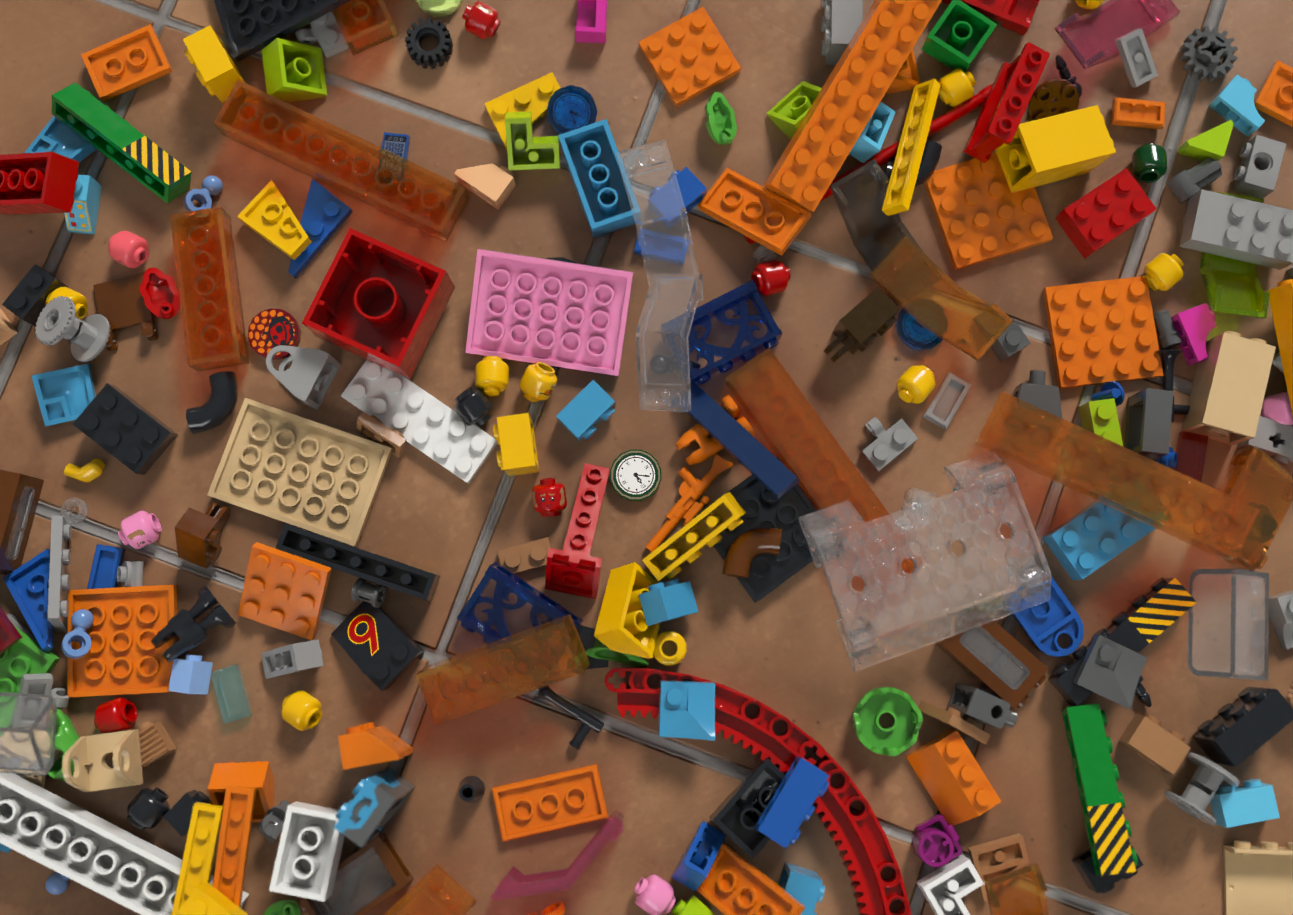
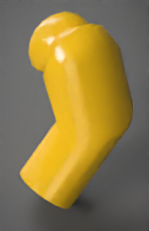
M94 458L83 467L69 463L65 467L64 475L83 482H91L103 473L102 470L105 468V463L98 458Z

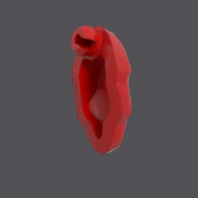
M155 267L148 268L144 272L143 282L139 287L144 303L157 317L171 319L177 315L180 309V293L176 288L175 281L172 276L164 274Z

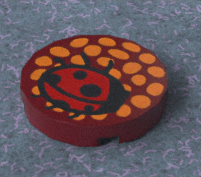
M270 308L261 311L252 319L248 327L250 346L257 354L264 358L276 346L298 347L300 343L301 330L298 322L290 313L282 309ZM279 352L274 356L273 360L290 356V353Z

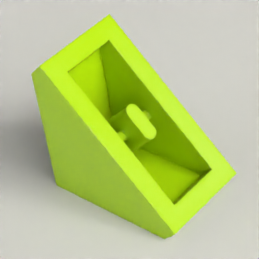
M1232 119L1187 140L1177 149L1178 153L1202 162L1209 157L1219 161L1226 152L1234 125Z

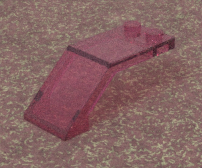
M1109 0L1093 12L1081 16L1075 13L1057 25L1055 30L1082 67L1087 69L1120 55L1115 42L1116 39L1142 28L1144 36L1147 37L1178 16L1180 11L1172 0Z
M615 809L566 869L524 875L513 866L495 888L491 898L497 901L569 890L609 840L614 842L623 832L624 815Z

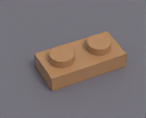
M364 412L357 418V432L373 442L391 447L392 454L400 458L406 450V439L399 431L389 429L383 425L379 418L373 415L369 416Z
M549 537L498 550L504 577L546 566L548 551L551 548Z

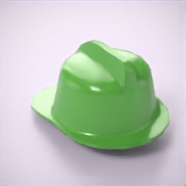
M597 638L595 639L594 646L585 651L588 656L597 659L611 660L638 668L649 666V663L641 657L610 650Z

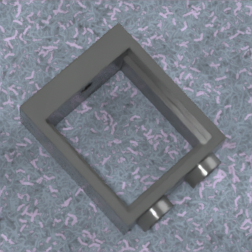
M1146 388L1128 397L1123 458L1132 459L1134 464L1145 465L1149 464V461H1158L1160 457L1169 454L1173 391Z

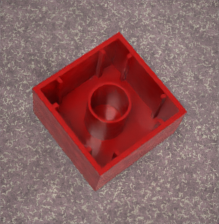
M349 228L302 324L316 337L411 379L455 286L447 271Z

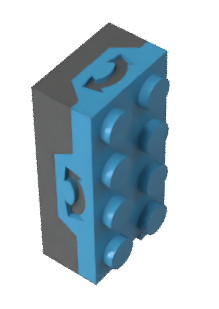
M391 768L382 772L379 770L377 774L374 773L371 777L368 776L358 783L352 792L356 795L355 798L349 803H345L335 817L339 820L334 828L362 848L384 832L415 786Z

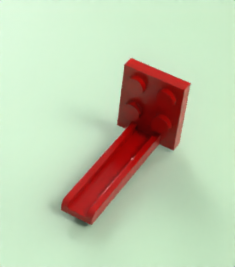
M584 464L563 550L549 548L545 589L592 599L597 598L602 558L592 557L590 553L610 468Z

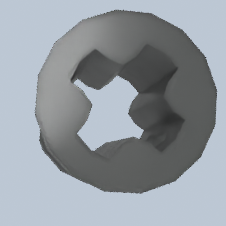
M359 578L353 585L351 598L353 601L358 602L362 600L371 603L373 607L379 608L384 602L387 589L386 586L380 584L376 586L367 583L363 578Z

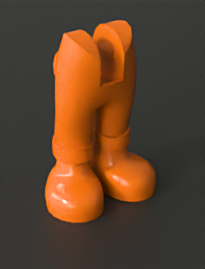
M730 395L722 398L721 406L733 418L741 415L738 406ZM744 416L736 420L752 436L755 435L752 426ZM699 424L685 432L675 444L679 451L690 446L695 441L701 447L685 459L689 466L705 461L724 448L713 437L708 438L710 434Z

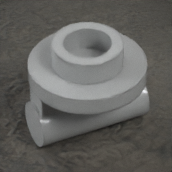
M124 561L122 566L117 568V582H121L122 587L143 586L144 561Z

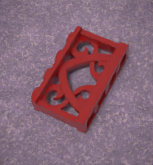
M1028 42L1025 44L1021 54L1010 64L1004 62L1001 65L963 152L986 163L995 149L1003 143L1009 144L1012 142L1050 56L1047 51Z

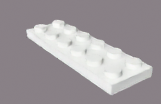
M369 360L365 361L341 395L342 398L367 415L379 418L383 425L389 429L399 431L409 444L468 484L498 443L495 441V438L476 425H466L454 410L404 376Z

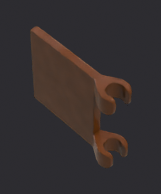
M144 273L93 285L98 314L105 316L111 326L110 337L106 347H104L108 351L118 349V342L114 331L141 324L144 337L149 341L158 339L153 314L146 307L144 298L139 290L143 282Z

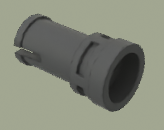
M1168 309L1153 314L1160 334L1159 340L1162 350L1170 349L1183 343L1179 332L1175 330Z

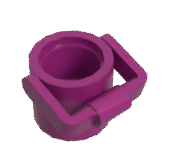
M937 814L915 827L917 832L912 839V848L918 858L932 867H941L962 854V847L958 841L960 837L952 824L947 823L943 815ZM939 821L943 827V832L930 825Z

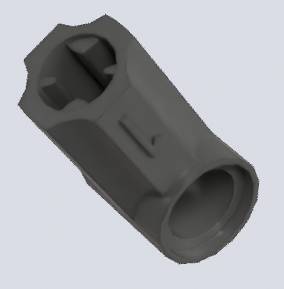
M1209 157L1189 171L1187 169L1182 171L1166 184L1182 204L1200 191L1201 188L1223 175L1222 167L1217 160Z

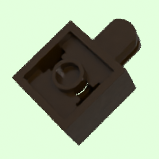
M878 286L839 320L832 332L837 339L824 352L828 355L841 343L844 345L832 356L831 360L834 363L848 351L852 355L858 350L863 353L878 338L877 333L882 336L897 321L895 316L900 309Z

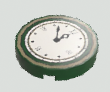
M628 450L621 453L614 460L610 469V481L614 491L621 498L630 501H643L650 498L658 490L661 482V468L658 461L650 453L643 450Z

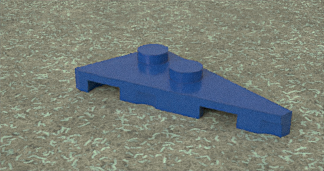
M314 179L310 184L300 223L312 242L295 261L291 258L288 273L294 278L301 273L353 212L350 207Z
M46 549L3 577L41 649L46 652L53 649V626L47 619L50 567L49 549Z

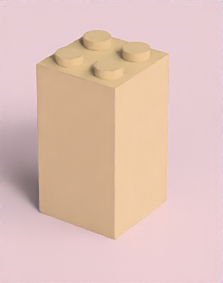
M1225 331L1207 341L1206 352L1208 358L1198 362L1188 402L1190 410L1185 415L1182 431L1229 445L1255 438L1276 347L1266 344L1267 342L1263 339L1243 338L1240 333L1234 331Z

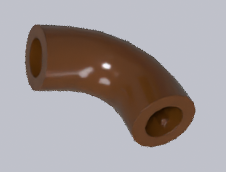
M771 527L753 528L740 534L728 548L722 574L736 578H749L750 565L755 556L765 553L779 555L782 529Z

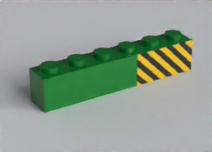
M75 82L52 94V114L167 204L190 190L191 171L185 165L174 159L167 151L152 142L146 135L140 133L128 121L122 119L107 105L96 99L89 91Z
M1099 703L1066 707L1062 710V716L1096 876L1136 872L1135 866L1138 865V859L1135 849L1130 847L1128 837H1131V827L1129 821L1125 820L1122 809H1125V800L1123 793L1118 792L1116 781H1119V772L1116 764H1112L1110 753H1113L1111 738L1106 737L1104 726H1107L1105 711L1100 710Z

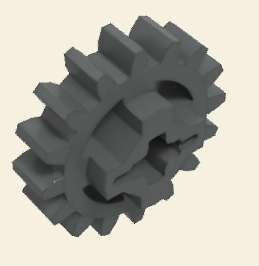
M1207 25L1201 31L1198 28L1186 37L1184 44L1180 47V51L1183 54L1179 60L1186 61V64L1182 67L1184 70L1188 68L1192 70L1189 75L1190 77L1198 74L1199 81L1207 77L1208 81L1212 82L1216 77L1221 79L1234 67L1232 64L1238 57L1233 54L1238 50V47H1231L1234 38L1227 39L1226 30L1220 34L1218 33L1217 26L1210 31ZM1199 41L1197 48L1194 49L1195 43ZM1220 59H1223L1222 64L1218 66Z

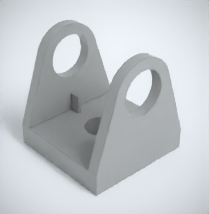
M280 345L271 349L266 357L268 370L296 398L316 410L319 409L341 366L330 354L311 348ZM279 352L290 353L291 356L286 357L281 362L279 371H277L273 367L274 356ZM292 362L291 367L285 371L287 365Z

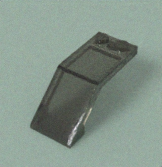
M874 159L835 182L830 188L854 246L894 304L899 306L940 281L941 276L907 230L899 214L887 216L882 211L889 179Z

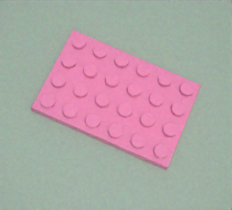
M477 249L465 353L497 356L503 359L529 363L542 362L549 366L619 376L634 272Z

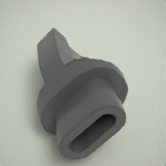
M282 800L278 806L271 807L259 824L260 833L271 844L282 832L287 807L290 805L286 800Z

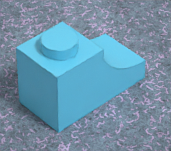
M1238 74L1226 84L1209 104V107L1225 120L1229 121L1232 119L1233 126L1247 137L1254 133L1265 121L1257 112L1254 104V93L1257 89L1247 79L1240 77Z

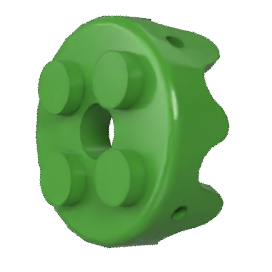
M878 687L866 692L858 700L852 715V725L858 740L869 750L886 756H897L913 746L917 741L919 729L923 723L922 713L912 697L906 692L892 687ZM883 713H889L893 718V723L889 728H882L879 724V717Z

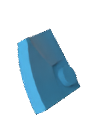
M53 116L24 153L55 152L81 162L85 157L98 149Z
M91 364L31 375L45 426L76 420L96 397Z
M660 681L658 736L715 741V683Z

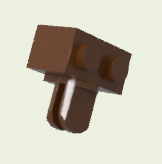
M213 502L204 514L189 507L175 526L178 557L205 569L208 568L212 561H216L222 551L220 546L221 529L229 519L230 508L221 507L220 504Z

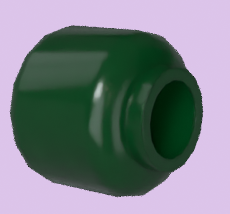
M1147 143L1133 152L1132 172L1134 177L1142 182L1152 183L1158 181L1166 174L1167 153L1163 147L1154 143Z

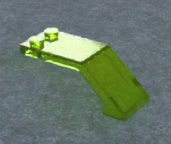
M1216 192L1233 197L1264 203V198ZM1202 252L1200 271L1212 312L1262 319L1267 318L1270 292H1263L1255 269L1256 264Z

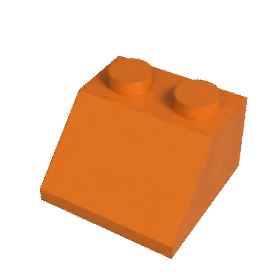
M269 761L214 764L207 789L212 804L224 806L225 792L228 785L256 788L252 823H260L268 810L274 806V777Z

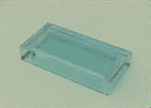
M239 664L212 671L211 678L223 723L226 724L251 716L252 712Z

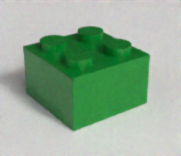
M952 0L927 36L921 50L950 69L960 68L966 73L991 37L997 24L962 1Z

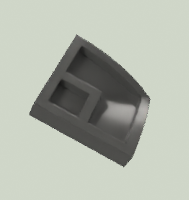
M1095 633L1073 682L1131 709L1135 690L1147 657Z

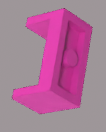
M578 0L577 27H575L576 42L606 43L608 0Z

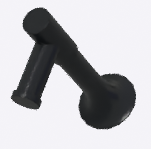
M1155 351L1160 355L1163 363V390L1173 391L1174 362L1178 354L1183 351ZM1174 396L1171 423L1174 422V414L1187 415L1190 410V405H1174Z
M546 677L532 701L535 699L547 700L582 723L572 741L569 742L571 746L579 750L589 731L592 729L599 733L604 723L555 693L548 685V677Z

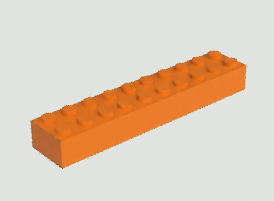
M942 0L874 1L763 186L810 212L815 211Z

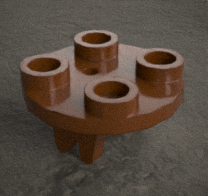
M1055 78L1045 81L1032 94L1028 103L1029 116L1034 121L1075 111L1080 103L1079 93L1076 87L1065 79Z

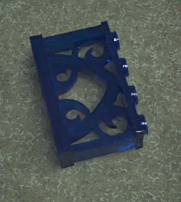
M753 280L662 325L661 335L675 356L690 386L695 383L698 386L711 379L712 374L718 371L723 374L734 367V363L740 360L743 362L749 361L757 355V351L763 348L767 351L779 344L778 340H780L783 333L757 291L758 288ZM751 299L759 315L749 316L747 300ZM732 310L734 312L733 317L739 315V318L728 319L725 316V312ZM716 317L717 320L726 325H739L736 339L731 348L718 347L705 342L711 332V318ZM759 321L763 323L767 328L766 335L762 338H755L752 333L755 330L760 331V328L754 325L748 326L749 322ZM698 325L705 328V333L701 338H697L701 332H696L695 327ZM678 335L690 345L685 354L675 339ZM744 340L750 343L749 345L741 348L744 343ZM695 349L700 351L697 354L696 361L698 362L700 358H704L707 361V365L701 369H696L689 363L690 354ZM714 356H715V357H721V358H722V359H720V360L714 362Z
M497 562L489 566L484 577L457 617L462 622L461 626L472 633L476 631L483 636L485 643L492 647H500L506 651V657L514 662H522L528 666L527 670L537 677H546L550 673L584 621ZM491 580H495L497 584L493 598L482 596ZM510 593H514L517 596L515 604H508L503 602V600L510 601ZM528 602L532 605L530 612L531 623L537 632L511 635L505 622L503 609H519ZM479 603L493 604V609L487 608L481 611L487 613V621H481L475 615V607ZM540 613L547 616V621H541L545 628H542L537 621V615ZM495 624L497 631L491 628V626ZM563 626L568 631L557 647L550 635ZM545 639L550 646L551 653L549 658L539 660L533 655V649L539 648L543 653L544 646L540 640ZM526 644L525 650L518 646Z

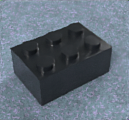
M109 383L103 387L73 423L76 428L134 473L141 475L147 473L178 435L122 390Z
M1263 687L1245 688L1238 694L1239 699L1232 704L1224 705L1218 710L1219 715L1212 721L1207 720L1199 725L1197 728L1199 731L1192 737L1213 762L1237 767L1293 721V708L1277 689Z

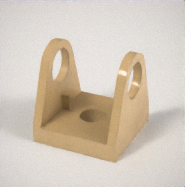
M139 729L80 737L63 756L62 772L67 784L83 792L143 784ZM109 753H113L114 768H110L106 763V757ZM71 758L73 759V762H74V775H73V776H72L71 770H70Z

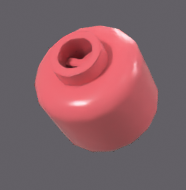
M120 231L109 240L110 257L126 267H139L149 257L148 242L130 231Z

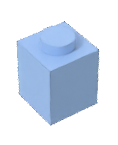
M186 654L185 659H174L168 691L208 695L213 662L202 661L201 655Z

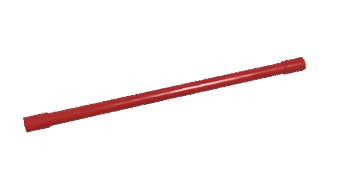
M993 83L980 90L978 94L932 120L927 138L984 105ZM900 140L875 154L866 162L858 164L833 179L821 201L895 158ZM744 235L750 245L756 242Z

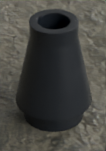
M467 776L460 782L458 793L463 801L475 803L483 797L485 786L480 778ZM467 787L473 790L472 796L465 793Z

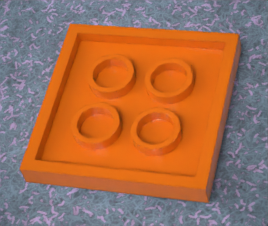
M704 7L639 41V48L676 108L741 72L740 65Z
M256 542L251 548L238 615L312 641L317 633L332 568Z

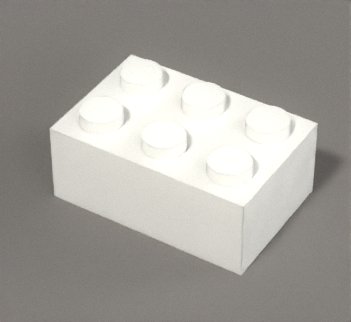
M297 801L288 805L269 891L318 901H326L332 896L345 835L334 828L339 820L335 817L339 811L338 809Z

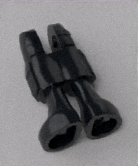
M206 586L200 589L198 593L199 598L189 611L181 609L151 640L155 648L163 646L173 637L177 640L162 655L167 662L176 659L189 649L192 650L207 640L208 634L206 632L218 625L232 628L236 624L234 619ZM213 609L201 622L196 623V618L207 610Z

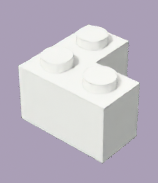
M963 854L916 881L935 915H970L961 898L984 884L970 859Z

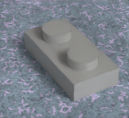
M1142 28L1135 29L1115 40L1131 87H1138L1158 76Z

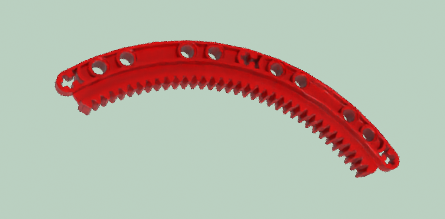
M613 668L607 672L604 679L607 689L617 693V710H619L621 717H625L627 710H630L631 716L635 717L639 710L643 718L646 717L648 711H651L653 719H656L659 714L660 687L652 689L647 685L646 680L650 674H659L662 681L690 679L692 682H713L689 674L652 668ZM626 671H632L629 677L631 688H626V682L620 683L619 688H614V684L609 683V678H612L615 672L619 673V677H626ZM714 682L715 735L722 730V737L727 739L732 734V742L734 744L741 740L742 748L746 749L750 746V752L753 755L759 752L758 757L762 761L768 758L785 775L796 756L805 759L812 765L815 764V767L829 775L827 790L823 796H817L813 803V806H815L814 812L820 813L818 818L822 822H826L823 826L828 832L831 831L829 836L836 841L834 845L841 851L839 855L845 861L843 865L849 871L847 873L848 877L853 881L851 887L856 892L853 895L860 902L856 905L857 909L862 913L860 915H911L902 874L888 838L868 801L849 775L816 740L788 718L748 695ZM750 703H755L759 709L757 716L754 718H748L745 715V707ZM778 720H783L786 724V730L781 735L774 734L772 730L773 724ZM806 746L810 748L814 746L813 752L821 759L816 762L810 756L804 757L806 755L804 748ZM834 773L842 775L843 780L838 787L830 785L829 780ZM854 800H860L862 804L861 810L856 814L850 813V803ZM887 866L892 867V876L888 879H881V870ZM895 899L901 900L900 909L896 912H891L889 910L890 903Z

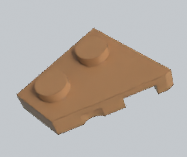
M922 701L919 706L922 713L938 719L939 722L985 745L991 736L981 730L983 726L981 723L971 718H967V721L963 720L964 714L951 707L946 711L925 701Z
M1020 833L968 848L971 862L984 883L978 887L980 896L984 901L992 897L990 893L1001 883L1005 885L1012 879L1015 872L1020 871L1029 863L1024 839Z

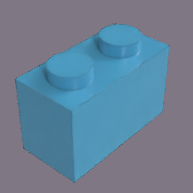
M592 380L556 415V418L580 442L583 438L589 439L596 432L597 428L595 426L601 420L606 422L615 413L613 408L616 406V403Z
M679 579L664 583H657L648 586L649 592L639 594L647 626L699 612L690 581L679 583Z

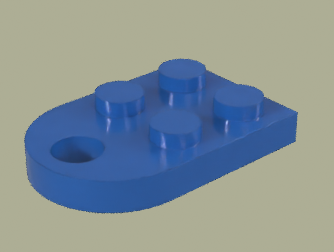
M1044 571L1002 600L1033 646L1041 653L1048 656L1061 657L1071 654L1080 646L1084 636L1083 622L1049 571ZM1062 633L1066 634L1070 639L1069 646L1065 649L1059 647L1057 643V638Z

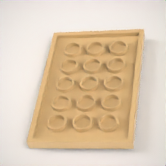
M245 398L207 496L357 547L391 457L392 448Z

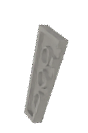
M52 516L47 619L57 633H67V616H69L67 591L70 590L68 565L71 564V552L68 549V540L72 538L71 524H67L63 516Z

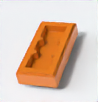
M1115 97L1112 100L1111 125L1161 130L1165 122L1166 102Z

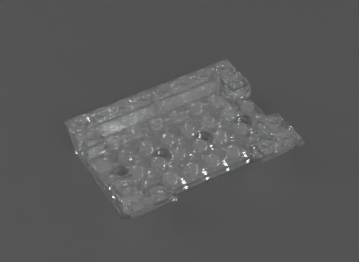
M993 450L944 467L953 492L865 522L849 500L798 517L816 569L822 567L840 616L835 621L854 672L1050 601L1051 571L1014 473ZM1002 524H1007L1011 528V536L1008 539L1004 538L1000 533ZM954 541L960 542L963 546V552L960 556L954 555L951 550V545ZM905 558L910 559L914 564V570L910 574L905 573L901 566ZM855 576L861 577L864 581V588L860 592L855 591L851 585V581Z

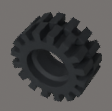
M427 18V23H424L423 19H419L420 25L417 26L414 22L411 25L413 30L409 28L407 30L408 37L405 36L407 50L411 59L418 66L422 64V67L427 69L428 65H430L431 69H436L435 64L438 63L440 67L443 66V60L448 62L450 59L448 54L452 55L453 43L446 26L444 24L441 25L437 19H435L434 23L431 18ZM425 37H436L439 40L437 48L432 51L422 50L420 42Z

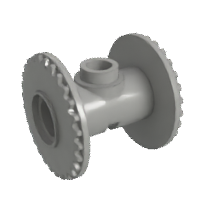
M65 296L54 298L46 304L37 318L38 321L35 327L36 338H38L40 343L47 346L54 345L64 338L71 342V353L76 360L80 362L92 361L93 358H96L104 350L110 337L111 326L108 319L101 314H93L82 321L75 317V304L70 298Z
M1190 752L1186 757L1198 766L1196 772L1181 796L1170 791H1165L1164 796L1191 816L1207 824L1215 825L1217 820L1205 812V809L1215 797L1222 781L1238 787L1239 780L1216 763Z

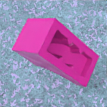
M1207 303L1171 317L1175 330L1179 332L1183 343L1179 346L1181 351H1183L1182 353L1188 366L1208 358L1206 339L1210 330L1217 326L1214 312L1209 309Z

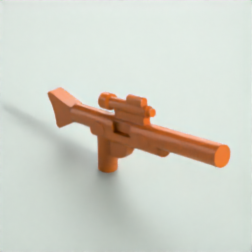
M716 454L713 458L711 469L701 480L695 479L686 466L678 471V474L684 480L678 489L681 498L666 514L665 517L668 520L647 543L645 548L650 552L658 548L682 518L685 519L684 526L692 521L693 517L710 502L707 496H703L700 503L697 500L718 474L732 467L733 463L724 460Z

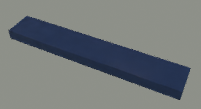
M696 383L676 398L677 404L775 497L781 498L799 482L797 476Z

